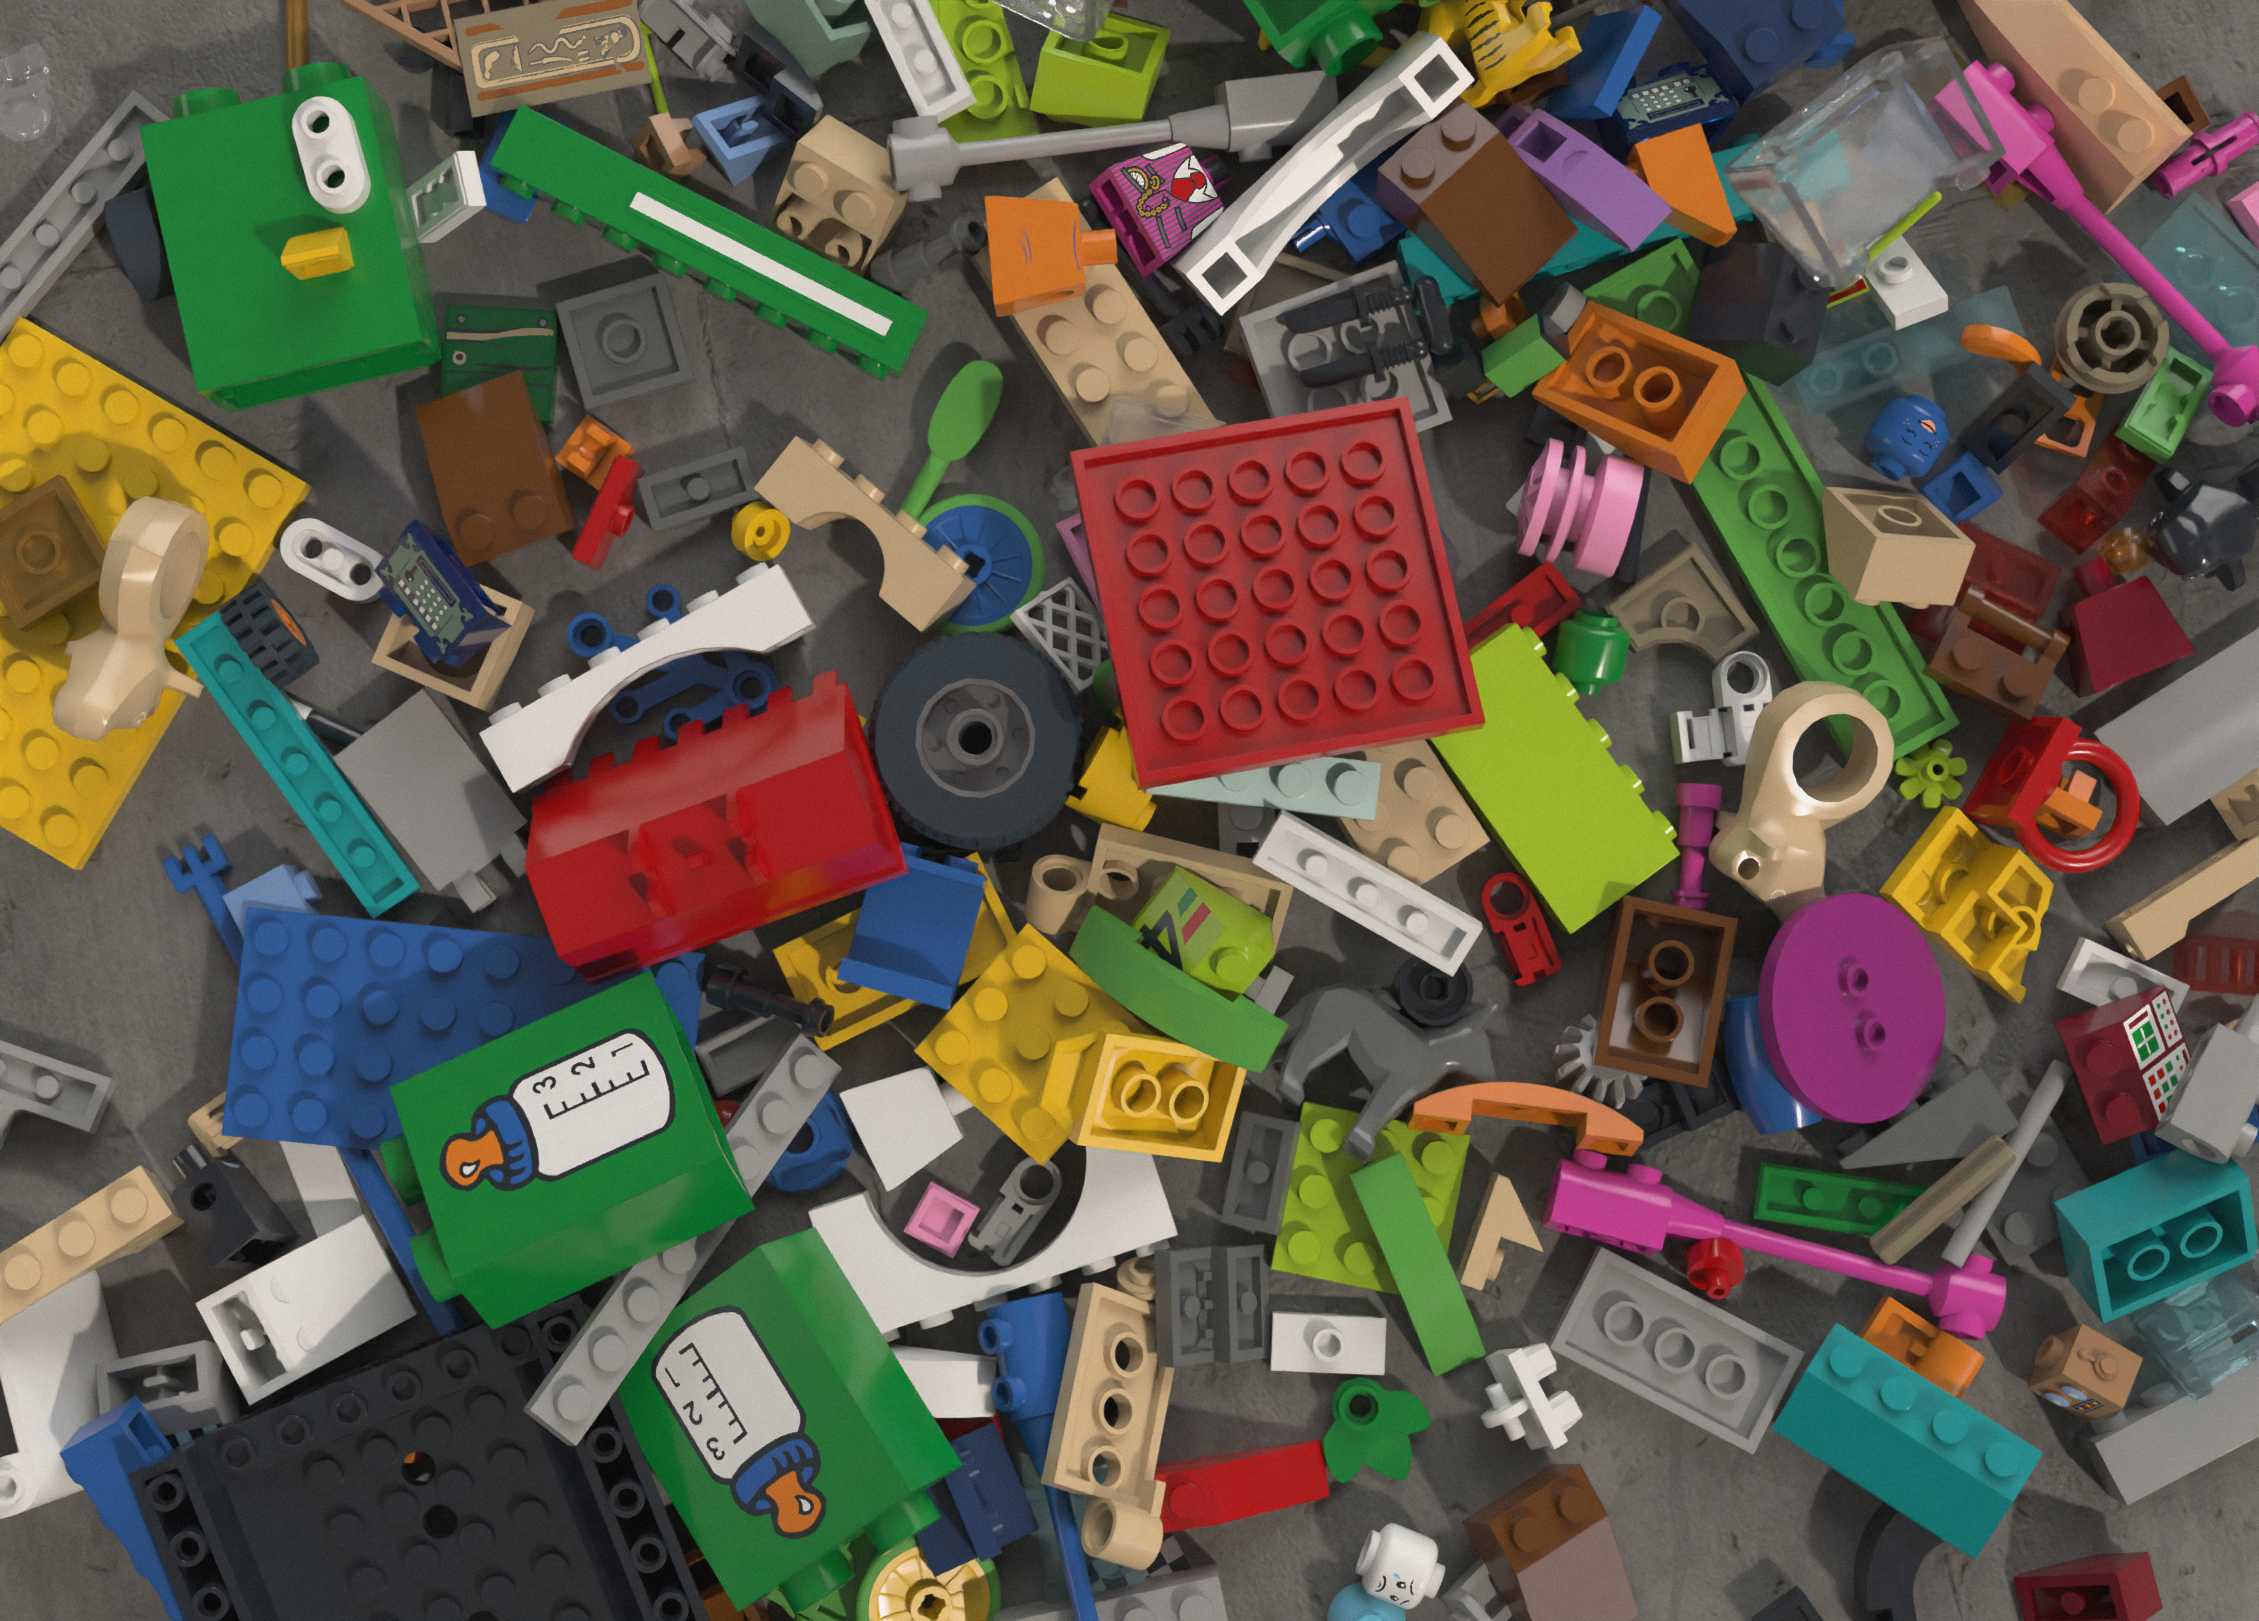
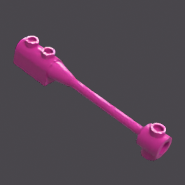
M1978 60L1972 63L1943 89L1929 105L1952 150L1997 196L2014 180H2017L2062 212L2066 210L2215 363L2210 382L2214 390L2208 395V405L2214 415L2232 427H2241L2246 422L2250 425L2259 419V348L2257 345L2252 344L2233 348L2084 196L2083 193L2085 191L2055 146L2056 140L2049 134L2054 128L2052 115L2046 108L2037 103H2032L2024 108L2010 94L2015 87V80L2007 68L2001 64L1992 63L1985 69Z
M1575 1149L1572 1160L1560 1158L1551 1180L1541 1227L1648 1256L1662 1251L1665 1237L1692 1241H1702L1710 1238L1728 1239L1746 1249L1925 1296L1928 1300L1932 1316L1940 1318L1938 1330L1945 1331L1956 1338L1970 1341H1984L1985 1332L1994 1330L2004 1308L2006 1280L2004 1276L1991 1273L1993 1260L1980 1255L1969 1254L1962 1268L1945 1261L1932 1275L1894 1264L1888 1265L1883 1261L1726 1220L1723 1215L1673 1192L1672 1187L1660 1184L1662 1176L1660 1170L1644 1165L1629 1164L1627 1175L1605 1169L1606 1156L1588 1150Z

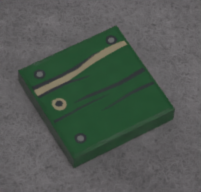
M446 304L440 399L517 370H522L541 424H554L561 328L557 310Z

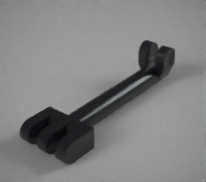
M1092 192L1089 197H1083L1075 202L1078 204L1079 211L1092 231L1113 229ZM1115 232L1118 263L1116 264L1167 321L1160 328L1159 333L1178 362H1184L1193 354L1192 349L1199 351L1207 346L1209 343L1208 338L1215 340L1224 333V326L1221 320L1201 299L1188 309H1185L1154 272L1143 278Z

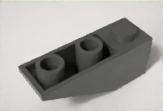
M1955 1063L1934 1075L1929 1080L1933 1088L1916 1098L1903 1111L1883 1120L1870 1130H1867L1863 1125L1841 1137L1836 1142L1839 1150L1828 1157L1827 1160L1831 1166L1850 1169L1967 1157L1989 1137L1997 1135L2001 1138L2019 1126L2020 1123L1982 1067L1966 1065L1962 1068L1959 1063Z

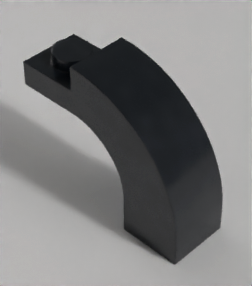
M1884 1502L1866 1526L1858 1546L1854 1565L1855 1600L1868 1612L1880 1610L1881 1614L1874 1615L1873 1621H1917L1913 1598L1916 1574L1926 1556L1938 1545L1944 1543V1541Z

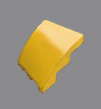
M1944 805L1879 890V893L1890 904L1902 911L1925 936L1964 968L2009 1001L2020 1004L2026 993V988L2021 985V980L2029 951H2037L2041 936V918L2048 909L2054 884L2019 848L1992 843L1959 808Z

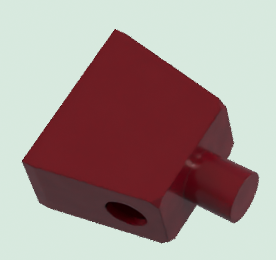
M2104 555L2071 568L2084 600L2058 610V620L2061 631L2070 636L2066 653L2078 698L2096 694L2195 653L2191 642L2148 577L2143 575L2117 586Z

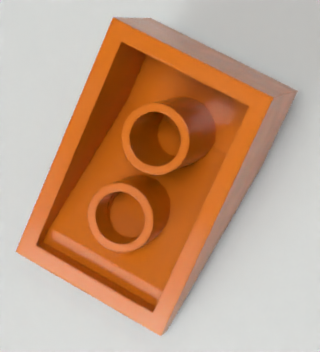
M1589 300L1567 335L1571 358L1541 377L1531 394L1534 399L1636 461L1690 485L1748 391L1735 360Z

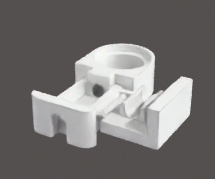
M1740 651L1728 655L1716 664L1712 673L1715 708L1708 709L1709 716L1693 717L1692 711L1676 712L1669 715L1675 765L1721 759L1722 763L1727 767L1746 765L1749 744L1756 719L1761 713L1763 705L1772 701L1769 670L1765 661L1760 656L1749 651ZM1735 662L1746 664L1753 672L1754 684L1746 694L1734 691L1728 684L1727 672ZM1726 708V712H1718V709ZM1686 720L1689 721V729H1690V738H1691V746H1692V749H1690V747H1689V738H1688V730H1687V721H1686ZM1731 752L1732 757L1724 758L1723 753Z

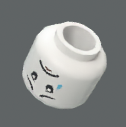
M1390 1523L1382 1528L1380 1532L1370 1531L1360 1552L1355 1572L1363 1576L1362 1584L1369 1595L1409 1610L1417 1606L1424 1595L1432 1599L1435 1597L1444 1576L1445 1566L1437 1563L1438 1547L1433 1539L1401 1525Z

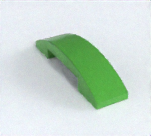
M1096 904L1090 908L1068 953L1096 984L1135 1015L1174 1039L1211 1057L1247 1070L1262 1073L1266 1069L1289 1027L1288 1023L1241 994L1234 1002L1229 1001L1139 945L1138 943L1143 933Z
M1398 1150L1365 1166L1363 1165L1347 1172L1366 1218L1373 1229L1434 1377L1486 1355L1460 1285L1402 1152Z

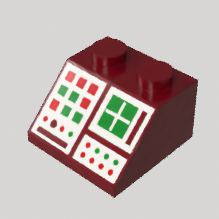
M2162 984L2053 1022L2069 1067L2073 1069L2072 1075L2089 1121L2101 1143L2104 1145L2157 1127L2191 1058L2166 986Z

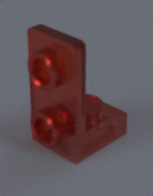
M2116 424L2109 430L2079 477L2052 500L2037 518L2040 524L2079 556L2122 519L2158 463L2114 435L2120 424Z

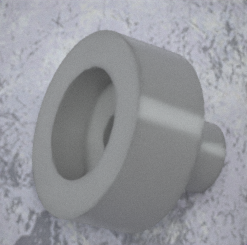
M1566 282L1549 296L1539 311L1542 310L1564 332L1569 333L1585 305L1586 296Z

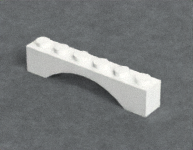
M1418 30L1169 263L1204 304L1222 316L1264 277L1290 238L1339 187L1384 150L1412 131L1433 120L1475 81L1440 36Z
M765 562L757 564L738 575L735 579L739 586L719 597L717 591L713 590L690 602L686 606L690 614L670 625L667 618H664L645 627L637 633L641 642L627 650L620 652L619 648L614 646L594 656L587 662L591 670L571 681L569 675L565 674L543 685L538 689L542 698L524 708L520 706L519 702H516L492 714L488 718L492 726L480 732L479 735L512 793L524 794L570 768L574 763L582 740L599 713L622 689L648 671L675 659L704 652L745 651L769 655L817 628L784 569L778 564L770 569Z

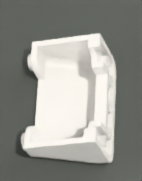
M96 1270L62 1287L0 1326V1380L19 1451L0 1458V1519L17 1515L84 1490L81 1485L75 1483L68 1475L64 1460L59 1452L79 1427L100 1416L95 1364L120 1359Z

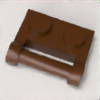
M1968 583L1959 594L1922 674L2023 726L2031 721L2055 666L2068 647L2070 636L2056 628L2048 631L1985 598L1984 590ZM1974 617L2038 651L2034 661L2031 662L1967 628L1971 618Z

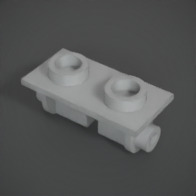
M636 0L640 20L644 21L664 42L668 43L680 28L686 33L672 50L700 78L707 76L711 81L717 80L727 68V65L722 61L729 53L737 58L738 50L732 45V42L738 37L737 34L714 13L708 19L702 16L692 6L696 0Z

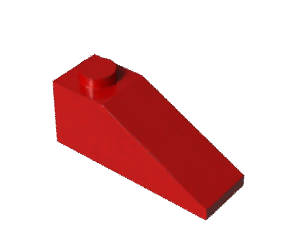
M1321 1438L1156 1464L1154 1480L1166 1483L1160 1514L1163 1533L1219 1525L1330 1497Z

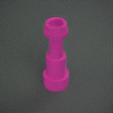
M1676 783L1675 806H1680L1677 845L1683 846L1679 890H1670V895L1673 896L1672 905L1706 910L1707 899H1710V893L1702 892L1705 848H1709V844L1712 841L1714 809H1720L1722 786Z

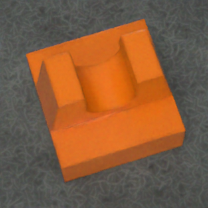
M587 414L557 454L555 460L594 489L600 491L615 456L622 455L630 459L636 449Z
M2077 769L2072 772L2069 779L2061 778L2051 797L2038 807L2034 813L2036 823L2071 842L2094 831L2103 812L2088 803L2097 780Z

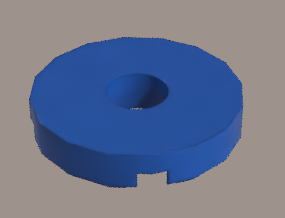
M828 1088L805 1121L811 1126L814 1133L811 1147L804 1152H795L787 1147L763 1182L786 1192H810L829 1184L846 1167L854 1149L855 1126L842 1099L831 1088Z

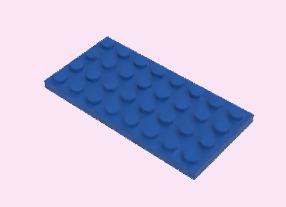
M247 907L221 1135L380 1151V1142L404 1132L389 1087L651 970L682 1023L696 1056L695 1047L698 1038L707 953L687 952L592 986L586 983L584 975L558 957L552 939L549 937Z

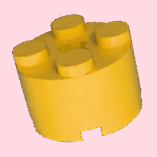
M1117 705L1111 714L1120 719L1114 729L1103 725L1085 754L1078 783L1081 787L1076 797L1069 794L1065 805L1100 825L1103 822L1143 832L1153 816L1157 804L1150 801L1153 794H1144L1145 789H1137L1120 705Z

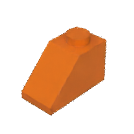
M1701 123L1634 145L1626 158L1628 164L1624 166L1669 204L1672 212L1663 222L1714 247L1727 244L1736 233L1737 228Z

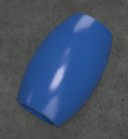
M1759 992L1726 1000L1723 1025L1725 1058L1731 1082L1739 1102L1760 1135L1779 1133L1822 1121L1821 1116L1805 1108L1791 1095L1779 1079L1770 1062L1761 1033L1758 1004Z

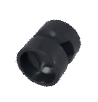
M1415 955L1405 960L1399 967L1392 985L1394 998L1401 1005L1400 1011L1412 1021L1432 1026L1449 1024L1460 1018L1470 1006L1474 992L1472 976L1463 962L1452 977Z

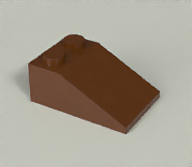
M1459 95L1378 168L1377 202L1498 309L1578 235L1579 229L1502 133Z
M517 370L414 408L442 515L462 568L478 567L581 529L522 370Z
M1628 895L1614 902L1603 958L1592 1065L1704 1089L1707 1088L1738 919Z
M1551 1464L1462 1521L1515 1621H1632L1639 1616L1609 1516L1581 1464Z

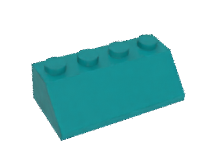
M1835 1323L1771 1429L1974 1561L2005 1516L2043 1454L2042 1451L1838 1323Z

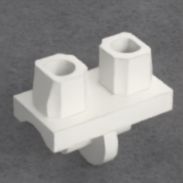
M1539 1343L1522 1348L1497 1350L1485 1357L1496 1380V1383L1485 1388L1493 1407L1481 1415L1485 1427L1492 1428L1502 1424L1510 1441L1524 1436L1530 1450L1548 1446L1550 1450H1555L1568 1442L1564 1432L1582 1418V1413L1574 1397L1568 1391H1558L1546 1398L1538 1381L1557 1370V1363L1548 1345Z

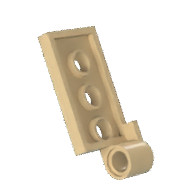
M1102 822L1093 862L1066 855L1053 854L1040 858L1034 864L1024 914L1031 926L1047 934H1064L1069 931L1078 933L1090 908L1094 904L1130 925L1177 864L1272 918L1273 950L1275 955L1294 886L1255 865L1250 858ZM1106 873H1122L1129 877L1131 880L1117 881L1109 877Z
M1095 1282L1081 1284L1041 1483L1088 1498L1081 1530V1543L1086 1554L1135 1570H1144L1156 1559L1163 1540V1525L1160 1520L1166 1483L1153 1479L1175 1368L1157 1366L1156 1304ZM1120 1340L1125 1343L1130 1353L1129 1364L1124 1371L1118 1366L1115 1359V1349ZM1110 1396L1118 1405L1119 1410L1118 1420L1113 1427L1107 1423L1104 1417V1405ZM1099 1453L1103 1456L1108 1468L1106 1479L1101 1485L1095 1480L1092 1471L1094 1459Z

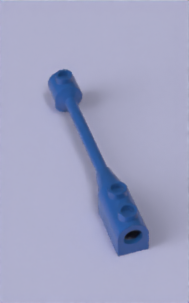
M1061 1291L987 1308L985 1310L988 1320L983 1321L978 1329L980 1346L985 1353L989 1355L996 1354L1001 1377L993 1381L991 1386L993 1403L998 1410L1002 1412L1009 1411L1011 1423L1015 1422L1039 1477L1043 1474L1071 1337ZM1044 1484L1075 1621H1099L1070 1494L1067 1491Z

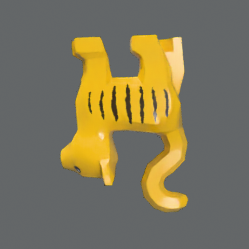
M1442 0L1437 4L1425 7L1426 13L1421 23V30L1440 36L1454 54L1469 41L1479 79L1476 85H1469L1459 96L1470 106L1477 108L1487 104L1499 91L1513 88L1532 75L1553 70L1582 52L1572 26H1566L1556 31L1555 38L1547 30L1551 24L1549 13L1553 10L1550 2H1537L1530 5L1525 19L1521 7L1527 0Z

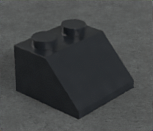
M1727 243L1719 247L1709 244L1704 253L1682 338L1734 359L1739 370L1779 387L1813 363L1837 265L1789 243Z

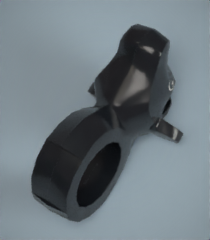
M2259 458L2244 467L2225 483L2201 480L2193 484L2181 473L2168 467L2155 474L2154 480L2168 505L2150 521L2147 528L2154 541V547L2163 563L2173 574L2179 576L2182 581L2192 580L2213 571L2227 590L2233 592L2243 586L2246 582L2241 558L2251 553L2256 530L2259 528Z

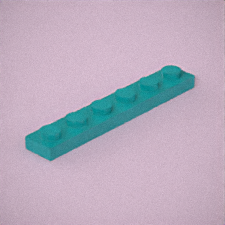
M216 611L173 642L373 920L379 918L424 885L284 690L275 687L270 679L267 680L262 675L260 669L253 665L246 652L242 651L236 638L227 629L228 625L223 621L220 611Z

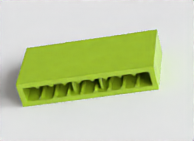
M1508 623L1469 650L1486 721L1485 725L1479 730L1428 738L1425 741L1516 871L1528 882L1534 896L1560 931L1572 934L1679 856L1680 852L1672 842L1677 837V833L1668 819L1658 809L1651 813L1639 795L1645 789L1632 769L1626 764L1619 767L1606 750L1612 745V742L1601 725L1594 718L1586 721L1574 703L1580 698L1570 681L1561 672L1553 675L1541 658L1547 651L1534 631L1528 626L1520 629L1517 623Z

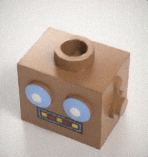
M2080 1324L2057 1335H2050L2043 1341L2035 1356L2034 1363L2036 1366L2027 1388L2088 1422L2124 1408L2143 1358L2088 1326Z

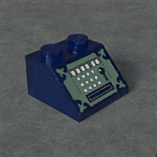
M1689 62L1676 63L1658 71V78L1637 83L1636 78L1631 77L1612 116L1595 119L1605 152L1622 165L1628 164L1626 158L1636 143L1701 123L1708 145L1718 142L1739 110L1736 100L1709 63L1691 68Z
M417 519L404 529L374 569L385 584L378 590L380 596L398 617L401 618L407 613L420 630L413 635V638L433 663L442 659L445 663L458 668L512 627L446 539Z

